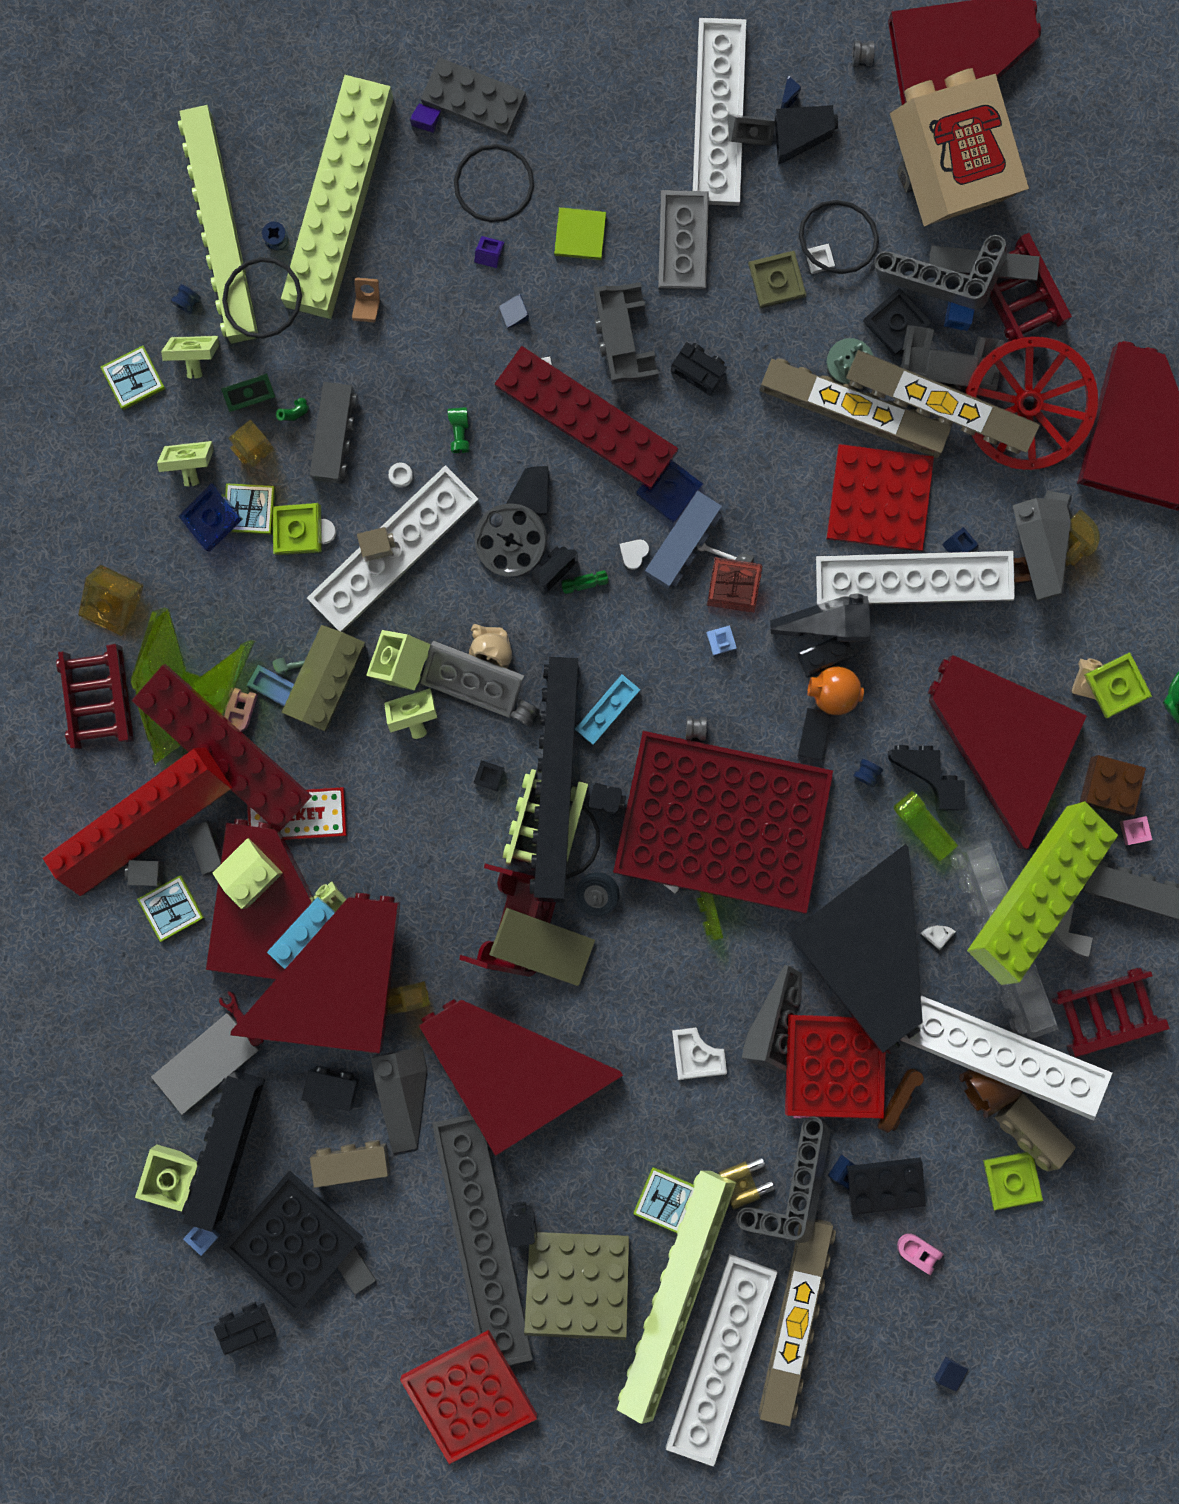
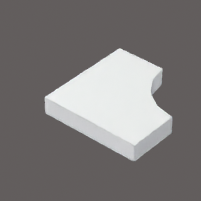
M696 1027L672 1030L678 1080L727 1074L724 1049L713 1048L705 1044L700 1038Z

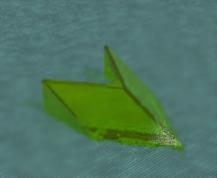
M164 607L152 611L132 673V687L137 695L163 664H166L223 715L255 641L249 640L240 644L236 651L205 674L199 676L186 671L170 610ZM139 708L147 740L150 741L153 751V761L156 764L181 745Z

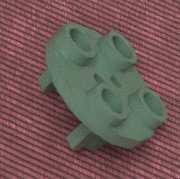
M846 338L836 342L830 349L826 359L827 369L830 376L836 382L842 385L849 384L850 380L846 379V376L857 350L873 355L870 347L863 341L855 338Z

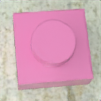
M1147 816L1120 821L1125 845L1152 840Z

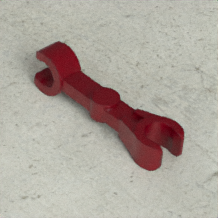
M228 991L232 998L231 1003L226 1004L222 997L219 998V1003L234 1015L238 1023L244 1014L239 1007L236 995ZM248 1038L250 1044L254 1047L259 1046L264 1041L263 1039Z

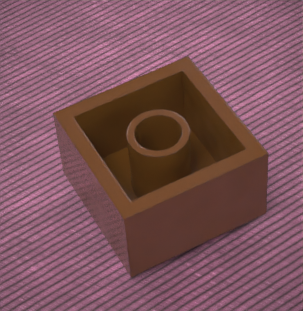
M1100 755L1091 757L1079 803L1085 801L1090 807L1123 816L1135 815L1146 768Z

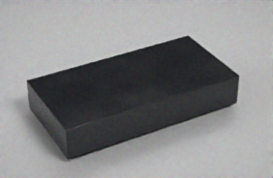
M807 708L797 756L822 760L831 714Z

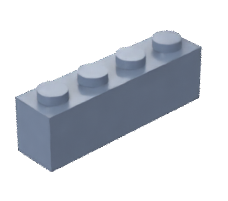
M697 490L646 568L644 575L668 590L672 585L676 587L683 577V574L680 573L685 565L689 567L695 559L696 554L693 552L697 545L701 547L704 545L709 537V534L706 533L711 525L715 527L720 521L722 514L719 512L722 506Z

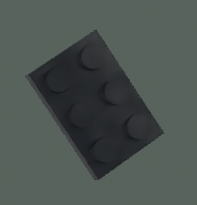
M921 1157L847 1166L849 1203L852 1215L926 1206Z

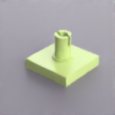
M218 336L171 337L161 351L162 360H185L187 378L192 379V375H194V378L202 377L200 360L212 359L219 347Z
M212 441L164 446L157 462L159 472L181 470L184 486H190V482L192 486L199 484L196 468L208 467L213 453Z
M430 688L384 703L390 733L409 727L412 738L419 739L427 734L423 722L437 718L434 698Z

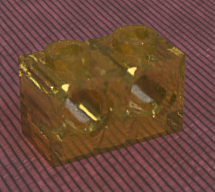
M251 420L246 422L228 438L233 444L230 449L244 465L249 462L254 467L261 461V457L264 459L274 450L268 439Z

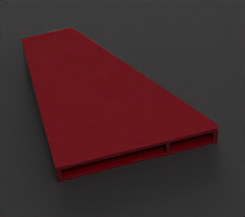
M968 0L891 11L888 26L901 104L907 103L904 94L906 89L932 80L935 91L947 88L945 83L947 77L973 68L976 79L996 74L998 80L1035 46L1038 38L1041 36V26L1036 21V1Z
M1118 342L1111 351L1098 401L1096 418L1091 428L1077 484L1179 511L1178 386L1165 354L1159 353L1154 348L1136 347L1132 342Z
M952 655L947 660L943 659L938 668V672L941 675L938 682L933 681L929 688L928 694L931 695L929 702L1018 848L1028 849L1087 716Z
M235 819L234 823L226 824L221 864L249 838L283 874L245 909H241L224 892L218 882L206 970L277 979L285 969L267 952L315 899L281 832L273 829L270 823L259 822L257 827L250 826L248 820Z
M355 893V897H348L231 1030L230 1036L380 1053L383 1050L401 902H394L395 897L380 895V900L370 899V894Z
M453 999L442 1006L444 1009L437 1015L434 1012L426 1015L421 1019L423 1023L419 1025L495 1156L623 1076L621 1071L464 1000L456 1002Z

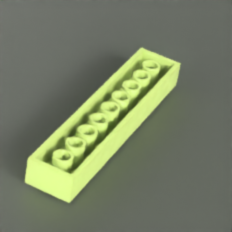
M344 75L290 268L300 282L302 291L301 312L328 319L332 318L393 102L390 86ZM288 273L281 300L286 308L295 310L297 291L295 282Z

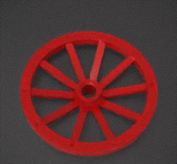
M1023 337L997 347L977 366L966 389V394L975 398L977 395L1014 403V405L1004 410L1011 413L1017 412L1016 415L1033 421V416H1035L1061 447L1049 455L1036 458L1034 436L1027 451L1028 459H1019L1003 454L1007 444L1000 442L995 449L989 442L983 440V434L976 432L974 436L971 435L977 446L986 455L1000 464L1015 469H1040L1054 465L1067 458L1079 448L1088 436L1098 409L1097 384L1087 362L1078 352L1065 343L1045 337ZM1034 347L1048 348L1058 352V356L1033 388ZM1025 348L1024 389H1022L1001 361L1003 356ZM1066 358L1073 363L1082 377L1063 386L1040 393ZM992 365L997 367L1017 394L1016 396L979 388L983 377ZM1085 386V412L1044 403L1047 399ZM1032 396L1034 405L1030 409H1025L1023 406L1024 399ZM1041 410L1082 419V422L1074 436L1066 442L1043 415Z

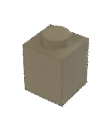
M386 527L357 534L361 554L365 562L394 555L392 548L396 547L393 533H388Z

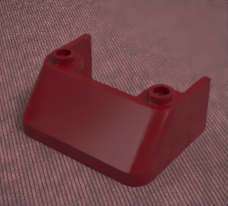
M485 863V869L500 872L497 881L498 889L501 893L507 894L502 918L506 908L544 922H551L556 902L534 901V894H530V879H535V876ZM494 941L484 942L479 949L477 958L460 955L459 960L496 971L527 977L533 976L536 973L534 970L489 955Z

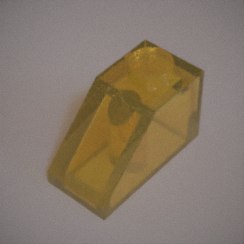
M425 981L390 988L387 1015L429 1006Z

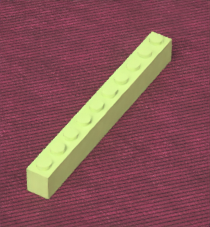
M208 105L181 110V120L178 121L181 135H185L186 143H182L186 158L189 157L191 165H188L187 169L190 179L194 180L195 187L192 188L195 202H199L200 210H197V217L200 225L203 224L205 232L201 233L203 244L205 247H208L210 254L206 255L209 269H213L214 277L211 278V284L214 292H218L219 300L215 302L219 315L222 314L224 322L220 323L223 337H227L231 344L255 339L247 337L233 328L225 316L222 303L224 286L232 272L243 264L212 113ZM243 269L236 275L229 287L228 308L230 315L238 326L248 332L258 333L245 269Z
M700 1171V1174L694 1180L693 1194L685 1206L686 1214L678 1226V1236L675 1245L669 1251L670 1259L667 1268L660 1277V1288L652 1300L653 1308L650 1316L645 1320L642 1339L635 1348L636 1356L634 1362L627 1371V1382L618 1397L620 1402L617 1410L641 1424L651 1422L655 1417L736 1182L713 1171Z

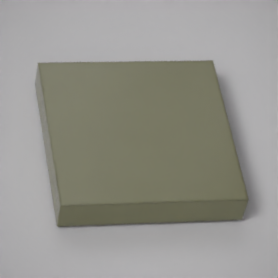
M795 251L748 262L760 308L806 297Z

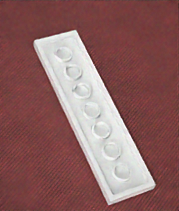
M699 18L693 191H709L708 205L739 206L742 143L729 141L727 118L728 114L743 116L745 19Z
M445 465L380 527H386L388 533H393L396 547L392 548L394 555L365 562L359 547L307 599L338 631L343 632L479 502V499Z
M1013 551L816 556L817 605L854 593L868 596L869 604L1013 601Z
M921 996L923 1022L918 1026L921 1031L910 1039L905 1036L901 1041L1094 1121L1112 1072Z
M729 1254L666 1444V1450L714 1467L777 1275L776 1270Z

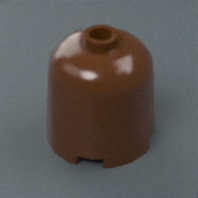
M971 1069L959 1075L960 1082L965 1081L968 1089L964 1090L967 1098L977 1112L981 1109L985 1112L983 1113L984 1118L990 1117L1018 1099L1023 1092Z

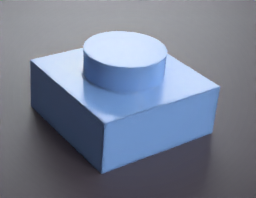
M193 1227L183 1240L202 1256L220 1235L215 1230L210 1232Z

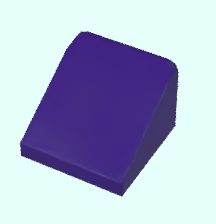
M419 103L411 115V126L434 133L441 110Z
M481 236L475 250L474 262L497 268L504 242Z

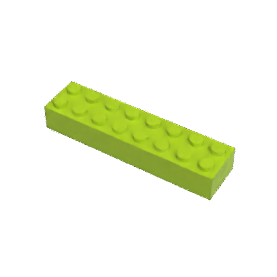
M1085 801L1067 806L967 951L1001 985L1020 983L1118 834Z

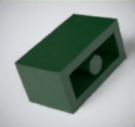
M267 373L221 388L229 412L275 397Z

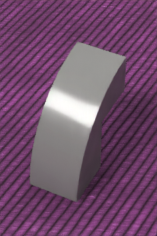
M1072 903L1052 933V936L1068 951L1076 955L1089 957L1093 938L1069 933L1074 903Z

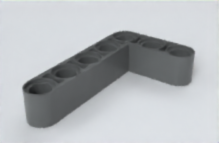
M999 235L988 237L969 276L887 251L879 253L875 258L874 264L877 276L883 282L971 309H980L987 303L1006 261V242ZM995 248L1000 249V251L997 253L990 252L992 249ZM887 264L891 265V266H890L889 268H887V269H882V267H883L884 265H887ZM984 270L991 271L989 274L986 275L980 274ZM913 271V274L904 276V273ZM929 278L936 279L931 283L926 282V280ZM951 285H958L956 289H948ZM973 292H981L979 296H971Z
M813 1116L806 1118L802 1124L786 1215L754 1208H743L737 1215V1224L741 1229L753 1234L797 1243H805L811 1239L830 1139V1128L826 1122ZM819 1124V1125H820V1131H819V1133L816 1134V1135H813V1134H812V1129H813V1127H814L815 1125ZM815 1149V1157L812 1160H808L809 1151ZM807 1174H811L810 1183L804 1185V1177ZM802 1199H806V1208L800 1211L799 1202ZM754 1215L755 1222L749 1227L748 1218ZM777 1219L778 1228L772 1232L771 1223ZM798 1224H801L802 1232L800 1235L795 1236L794 1229Z

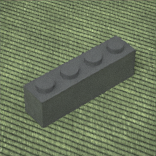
M323 382L310 469V477L314 481L341 484L342 478L347 477L348 464L344 462L346 454L349 455L351 451V440H348L349 431H353L355 419L351 417L352 408H356L358 403V394H355L352 385Z
M1104 861L1099 863L1080 891L1171 919H1179L1178 883L1166 880L1164 884L1155 881L1156 877L1143 873H1141L1140 877L1132 875V870L1118 866L1117 870L1109 868V863Z

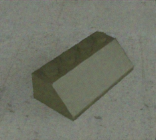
M321 625L281 713L326 732L364 650L365 642Z

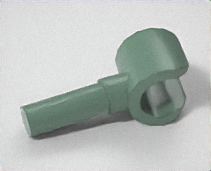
M284 658L274 660L272 664L276 673L282 674L283 671L287 672L293 668L302 667L305 661L287 664Z

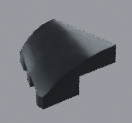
M535 466L525 468L506 504L523 505L534 511L537 515H547L549 467ZM518 511L515 516L526 515L523 511Z

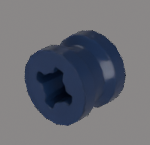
M273 221L264 226L262 237L266 245L276 251L285 248L288 244V235L283 225Z
M181 284L178 288L177 296L172 297L171 303L186 313L192 314L194 304L198 303L201 297L190 288Z
M861 759L860 768L854 772L853 777L870 787H875L877 783L876 778L882 774L883 769L868 760Z

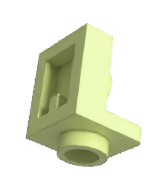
M330 882L328 885H322L314 896V899L320 897L335 912L346 900L333 882Z

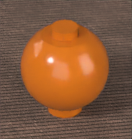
M830 667L822 671L817 678H810L807 695L814 697L817 706L824 712L831 715H843L852 711L858 702H862L864 688H861L860 680L851 670L844 667Z

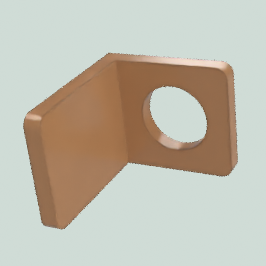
M355 278L356 301L352 320L376 322L380 304L379 280ZM370 285L373 287L374 292L365 293L361 290V286Z

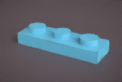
M621 674L575 730L594 745L639 693L640 689Z
M317 897L267 953L286 969L335 911L320 897Z

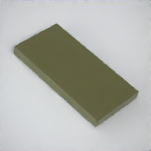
M506 908L489 955L579 986L595 940Z

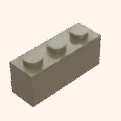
M1024 1094L1002 1108L994 1117L1000 1123L1001 1129L1011 1134L1017 1141L1018 1146L1028 1152L1035 1159L1036 1164L1047 1172L1060 1169L1076 1148Z
M380 1140L365 1142V1147L356 1148L355 1144L340 1146L341 1150L332 1152L330 1147L317 1149L316 1154L310 1157L314 1188L387 1177L390 1174L387 1144H380Z

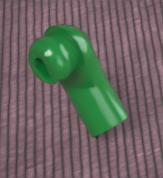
M298 398V400L294 401L295 408L278 409L276 412L277 419L280 421L297 420L308 412L309 405H307V400L305 398Z

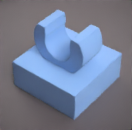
M730 625L706 632L713 656L737 649Z

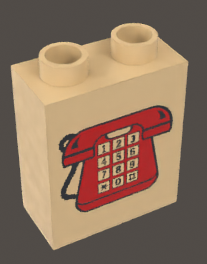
M973 68L966 69L945 79L947 88L935 91L932 80L919 83L904 91L907 103L890 113L924 227L999 203L1029 189L996 74L976 79Z

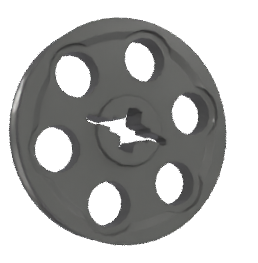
M501 504L490 509L481 518L475 531V548L478 557L489 570L502 576H519L530 572L540 563L546 551L547 533L545 526L534 511L523 505ZM518 511H523L526 514L527 519L523 525H518L514 520V516ZM496 513L503 517V523L500 527H494L491 523V518ZM531 531H537L540 534V541L536 545L531 544L528 540V535ZM513 533V539L516 540V542L522 544L523 546L519 544H511L510 546H508V541L505 540L504 537L499 536V534L503 536H511ZM489 535L494 541L492 548L485 549L482 546L484 536ZM522 553L529 554L531 558L530 564L526 567L521 566L518 558ZM499 555H503L507 559L508 563L504 569H499L495 564V560Z

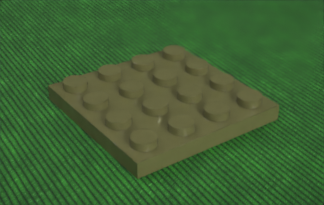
M537 1232L535 1242L529 1245L524 1336L626 1340L629 1236Z

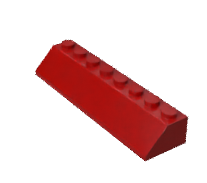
M194 748L42 859L56 880L79 896H82L129 863V860L139 856L230 791L232 786L207 748Z

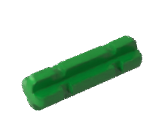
M603 570L596 572V575L591 573L575 577L574 580H563L561 585L563 592L568 594L576 589L580 591L596 587V584H599V586L607 584L609 580L607 572Z

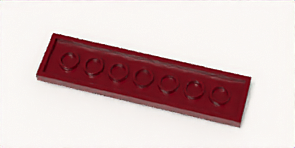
M523 346L520 347L494 384L517 402L649 489L654 487L678 452L676 446Z
M163 664L132 699L134 704L188 752L194 748L206 747L232 786L231 790L267 823L272 824V827L277 829L278 832L289 823L312 797L308 791L166 664Z

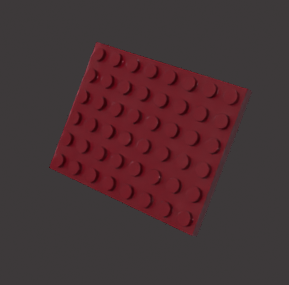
M643 731L613 874L806 914L833 770Z

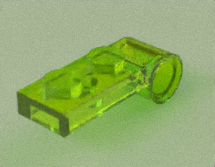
M910 791L893 806L899 817L938 862L958 847L956 842L926 809L925 803L915 792Z
M699 892L700 898H697V905L699 911L705 913L707 920L703 922L705 935L711 936V940L721 939L723 934L713 895Z

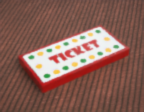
M344 787L306 790L312 797L280 831L284 840L347 836ZM247 805L250 826L258 827L259 822L267 823Z

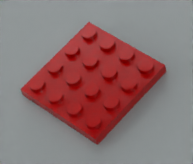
M839 444L826 539L922 551L934 456Z
M788 1014L785 1115L884 1118L886 1051L883 1054L880 1053L853 1017Z
M489 1330L401 1375L400 1378L401 1383L449 1464L537 1419L535 1409Z

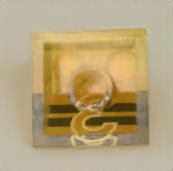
M100 564L85 579L78 615L122 636L140 602L144 585Z

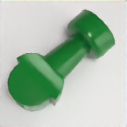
M467 407L449 408L448 419L453 427L455 439L450 444L451 453H460V450H462V453L470 452V444L468 441H465V428H469Z

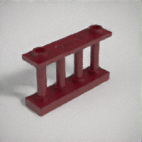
M1030 233L1020 236L1015 244V250L1009 252V254L1040 257L1037 281H1034L1037 286L1036 292L1007 305L1001 292L1027 281L1009 278L998 284L995 283L990 294V299L1006 328L1004 333L1008 342L1023 338V334L1050 321L1052 323L1055 322L1057 327L1066 324L1072 317ZM1035 302H1045L1048 307L1047 313L1024 324L1017 325L1012 313Z
M118 644L106 645L107 652L104 655L70 659V654L66 652H58L59 659L56 660L57 671L61 673L68 730L65 732L67 744L72 749H82V740L115 736L120 742L124 743L134 741L123 648ZM103 664L109 666L110 676L106 679L73 683L72 669ZM105 688L112 690L113 699L108 703L76 707L75 693ZM107 712L115 714L116 723L113 726L79 731V716Z
M1141 967L1127 971V976L1074 992L1071 989L1061 990L1057 992V997L1051 998L1054 1004L1059 1005L1063 1003L1074 1038L1072 1039L1073 1044L1066 1046L1070 1056L1078 1057L1170 1029L1167 1019L1158 1018L1157 1015H1154L1143 979L1152 977L1151 971H1142ZM1132 982L1144 1018H1142L1143 1023L1137 1025L1130 1022L1119 987ZM1109 989L1121 1024L1119 1025L1120 1030L1110 1032V1029L1106 1027L1096 993ZM1085 996L1097 1029L1096 1037L1090 1039L1083 1036L1072 1001Z

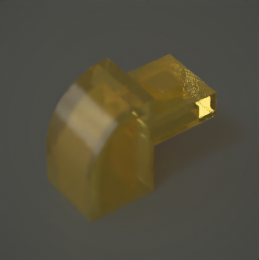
M1081 509L1071 517L1072 526L1071 531H1069L1068 540L1073 545L1066 554L1065 567L1069 564L1074 566L1084 556L1081 552L1087 557L1095 552L1099 544L1100 534L1096 523Z

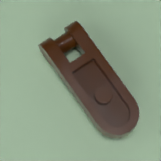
M908 1069L904 1073L884 1111V1118L879 1120L878 1128L889 1133L891 1130L895 1131L901 1121L899 1116L903 1109L909 1107L912 1101L911 1094L915 1086H920L924 1081V1077L919 1071Z

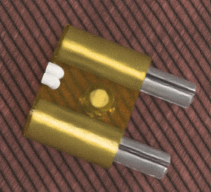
M762 1158L748 1164L745 1161L718 1172L719 1175L736 1182L730 1199L733 1210L761 1199L760 1195L775 1189L772 1182L759 1187L755 1186L750 1172L765 1167V1162Z

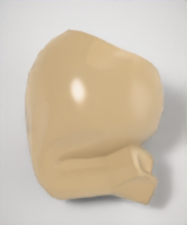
M474 624L471 628L474 640L470 646L469 655L507 669L512 660V650L507 632L500 627H483Z

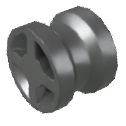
M854 40L852 65L858 66L860 63H865L867 66H872L874 41L861 43L859 40Z
M519 699L516 711H513L510 716L531 728L533 718L540 713V710Z
M687 716L686 740H691L692 738H698L700 741L706 740V717L701 716L699 719H694L692 716Z

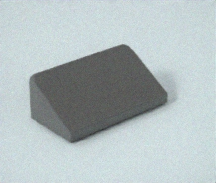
M728 114L730 142L771 146L776 121L767 118Z
M205 821L187 829L202 875L215 871L221 865L222 859L211 822Z

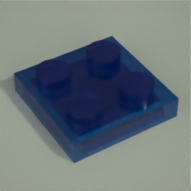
M672 460L652 489L642 484L637 490L636 495L674 523L688 506L697 490L700 491L703 487V483Z
M212 483L178 516L201 546L209 552L243 520L220 489Z

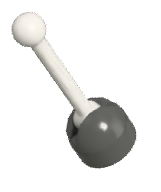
M706 543L702 547L697 545L699 551L705 550L734 562L752 564L754 556L749 554H740L734 557L708 547Z

